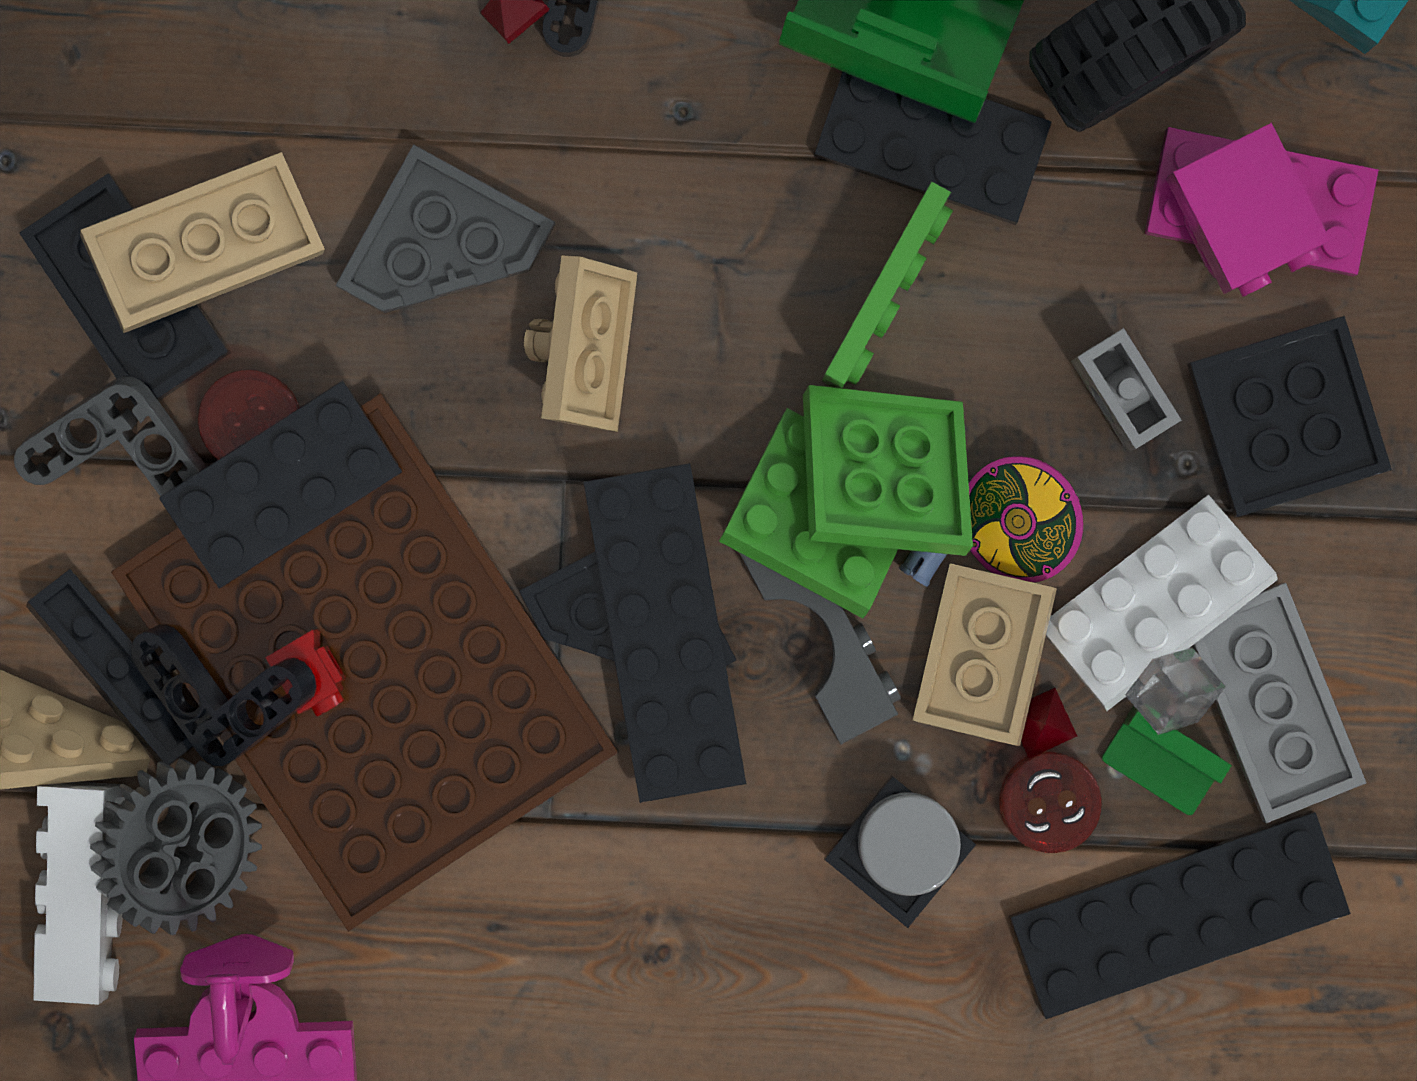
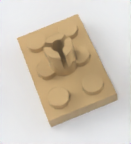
M561 256L560 272L555 281L556 304L554 320L534 319L529 323L532 330H526L524 336V348L528 358L535 362H548L546 381L541 392L543 403L542 419L597 430L618 432L637 272L580 256Z

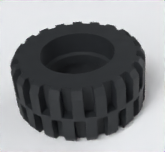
M1097 0L1072 16L1067 22L1058 26L1047 37L1040 40L1029 51V67L1065 125L1077 132H1081L1151 93L1229 41L1230 38L1238 34L1246 26V12L1238 0Z

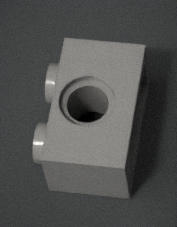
M1124 328L1071 361L1127 452L1137 449L1182 421Z

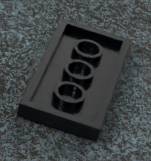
M842 72L814 157L925 194L931 182H934L951 192L946 202L1016 225L1052 121L985 99L976 122L972 123Z
M108 173L19 232V234L116 379L122 376L137 378L148 386L157 400L160 401L231 352L198 304L123 333L80 236L81 229L134 209L113 176ZM130 396L129 398L135 406L137 402Z
M341 380L161 495L159 499L220 589L402 473V469L345 381Z

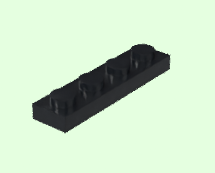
M71 569L27 602L26 607L157 762L163 761L171 766L193 748V745L137 669L132 659V641Z

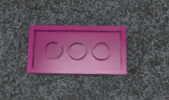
M1171 127L1165 130L1145 229L1146 235L1194 244L1185 227L1184 214L1166 178L1172 172L1235 140ZM1286 151L1331 240L1316 248L1321 258L1304 267L1353 277L1358 275L1379 170Z

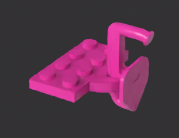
M252 934L237 935L191 952L184 957L180 968L182 981L191 985H210V987L204 990L195 1004L190 1017L189 1027L138 1028L136 1030L134 1045L138 1081H357L353 1021L299 1023L293 1002L280 987L271 983L281 980L290 974L294 962L293 951ZM255 1001L257 1008L255 1011L251 1013L252 1006Z

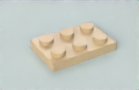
M949 564L913 721L1020 746L1057 588Z

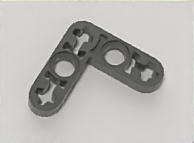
M127 376L111 381L30 434L17 448L14 456L15 468L25 481L34 485H45L53 482L118 440L160 496L207 466L148 386L137 378ZM119 395L123 399L132 396L137 403L132 411L128 408L119 411L116 408L115 402L119 399ZM149 416L152 421L146 423L135 434L131 429H133L138 421L142 423ZM84 418L90 421L97 430L96 441L92 443L77 441L70 432L69 425L71 420ZM151 434H159L165 437L172 447L171 456L166 459L151 457L144 447L145 437ZM58 441L62 449L56 452L47 465L44 462L38 465L32 462L31 457L35 451L43 453ZM178 460H182L184 464L182 465L178 473L174 470L169 477H167L164 474V472L169 471L177 463Z

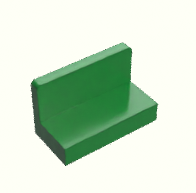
M1133 705L1101 756L1104 763L1186 815L1194 814L1213 782L1221 784L1232 767L1231 764L1145 709Z

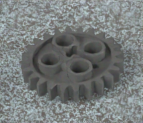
M179 758L175 770L163 761L158 762L155 778L143 770L138 771L139 787L135 790L122 783L119 787L125 800L121 805L107 801L105 804L106 808L114 815L111 822L100 821L95 824L96 828L106 834L105 840L90 844L91 850L104 857V859L90 867L92 872L104 878L96 888L97 891L110 898L107 902L108 907L119 915L122 914V918L131 925L137 927L140 924V926L152 934H155L160 927L170 935H175L180 923L190 931H196L198 915H202L212 923L216 921L214 906L218 903L230 909L234 906L228 893L232 888L239 891L247 890L248 887L239 877L242 871H256L257 866L247 860L248 853L262 849L260 843L249 837V835L262 828V823L249 816L257 806L254 802L243 797L247 789L232 780L233 776L220 768L215 769L202 760H199L194 766V764L184 758ZM169 807L165 819L157 824L161 812ZM215 819L212 829L204 835L207 825ZM150 859L147 869L142 874H139L142 864ZM196 871L194 879L186 885L189 875Z

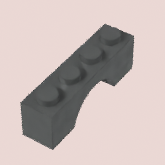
M739 553L764 600L784 599L800 603L815 612L827 627L833 647L832 664L826 680L814 696L838 742L843 744L898 715L893 703L900 700L901 696L887 670L877 675L868 655L876 652V649L863 624L859 623L852 627L842 607Z

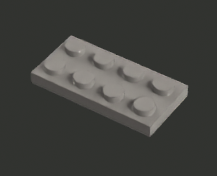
M1281 583L1262 591L1192 645L1263 822L1269 823L1366 784L1286 583Z

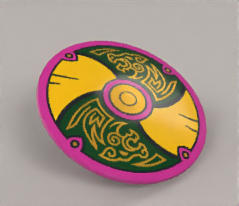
M1024 456L998 459L977 472L969 483L973 540L971 552L975 558L994 574L1033 583L1051 578L1062 571L1074 558L1083 534L1081 505L1067 479L1047 463Z

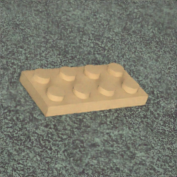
M282 152L80 230V236L123 333L323 255L325 250Z

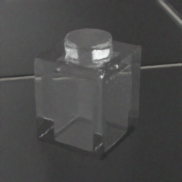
M1193 648L1152 659L1125 696L1156 733L1160 735L1198 723L1226 686Z

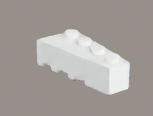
M71 782L37 786V805L48 806V816H45L42 828H38L36 833V853H40L42 859H47V870L41 871L35 889L37 912L39 914H46V925L38 924L35 931L34 1001L99 1005L108 999L109 991H116L119 960L111 958L112 938L120 936L123 918L122 914L119 915L108 907L107 902L110 898L97 891L96 886L104 878L92 872L90 866L104 859V857L91 850L90 844L105 840L106 834L96 828L95 824L100 821L111 822L114 815L106 808L105 804L107 801L121 805L125 800L119 787L121 784Z

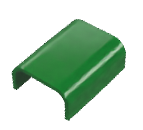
M798 0L794 12L789 11L786 16L778 45L876 86L975 123L1024 0Z

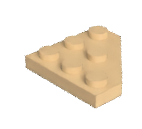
M0 670V789L138 776L137 772L140 770L147 771L150 757L138 738L124 722Z

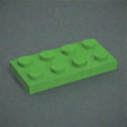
M931 182L826 371L822 382L833 388H843L846 381L856 385L874 354L865 349V346L872 334L880 338L883 337L900 307L899 304L891 301L898 287L908 291L927 259L918 253L922 243L926 240L934 245L953 212L951 208L944 205L951 193L950 191Z

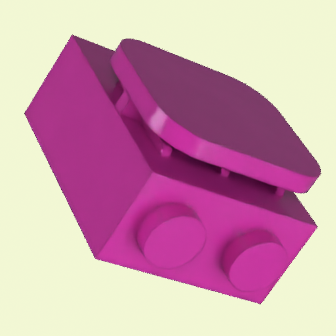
M1272 123L1172 172L1166 178L1184 214L1185 227L1206 269L1217 280L1223 294L1238 288L1242 297L1272 283L1268 272L1287 263L1292 273L1320 259L1321 257L1316 248L1331 241Z

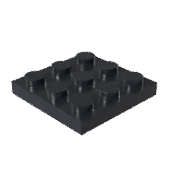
M1345 316L1187 364L1234 518L1392 470Z

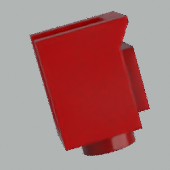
M319 629L311 630L265 657L270 667L286 658H297L311 668L317 686L315 695L297 713H305L312 709L316 717L345 701L340 692L344 690L341 681L346 679L329 647L323 646L320 648L321 632ZM288 678L282 685L286 694L293 687Z

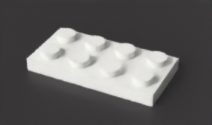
M1207 495L1051 615L1046 638L1104 709L1108 711L1277 581V574L1215 501Z

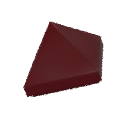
M489 0L480 14L510 44L550 9L542 0Z
M1055 687L1031 698L1021 739V744L1028 758L1077 737Z

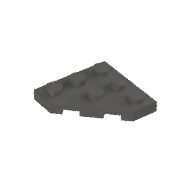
M413 144L336 286L383 313L391 312L530 271L556 224L551 219Z

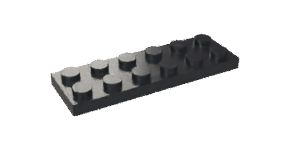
M691 464L584 482L639 802L747 784Z
M1309 811L1009 915L1043 1016L1045 1019H1049L1351 914L1316 812Z

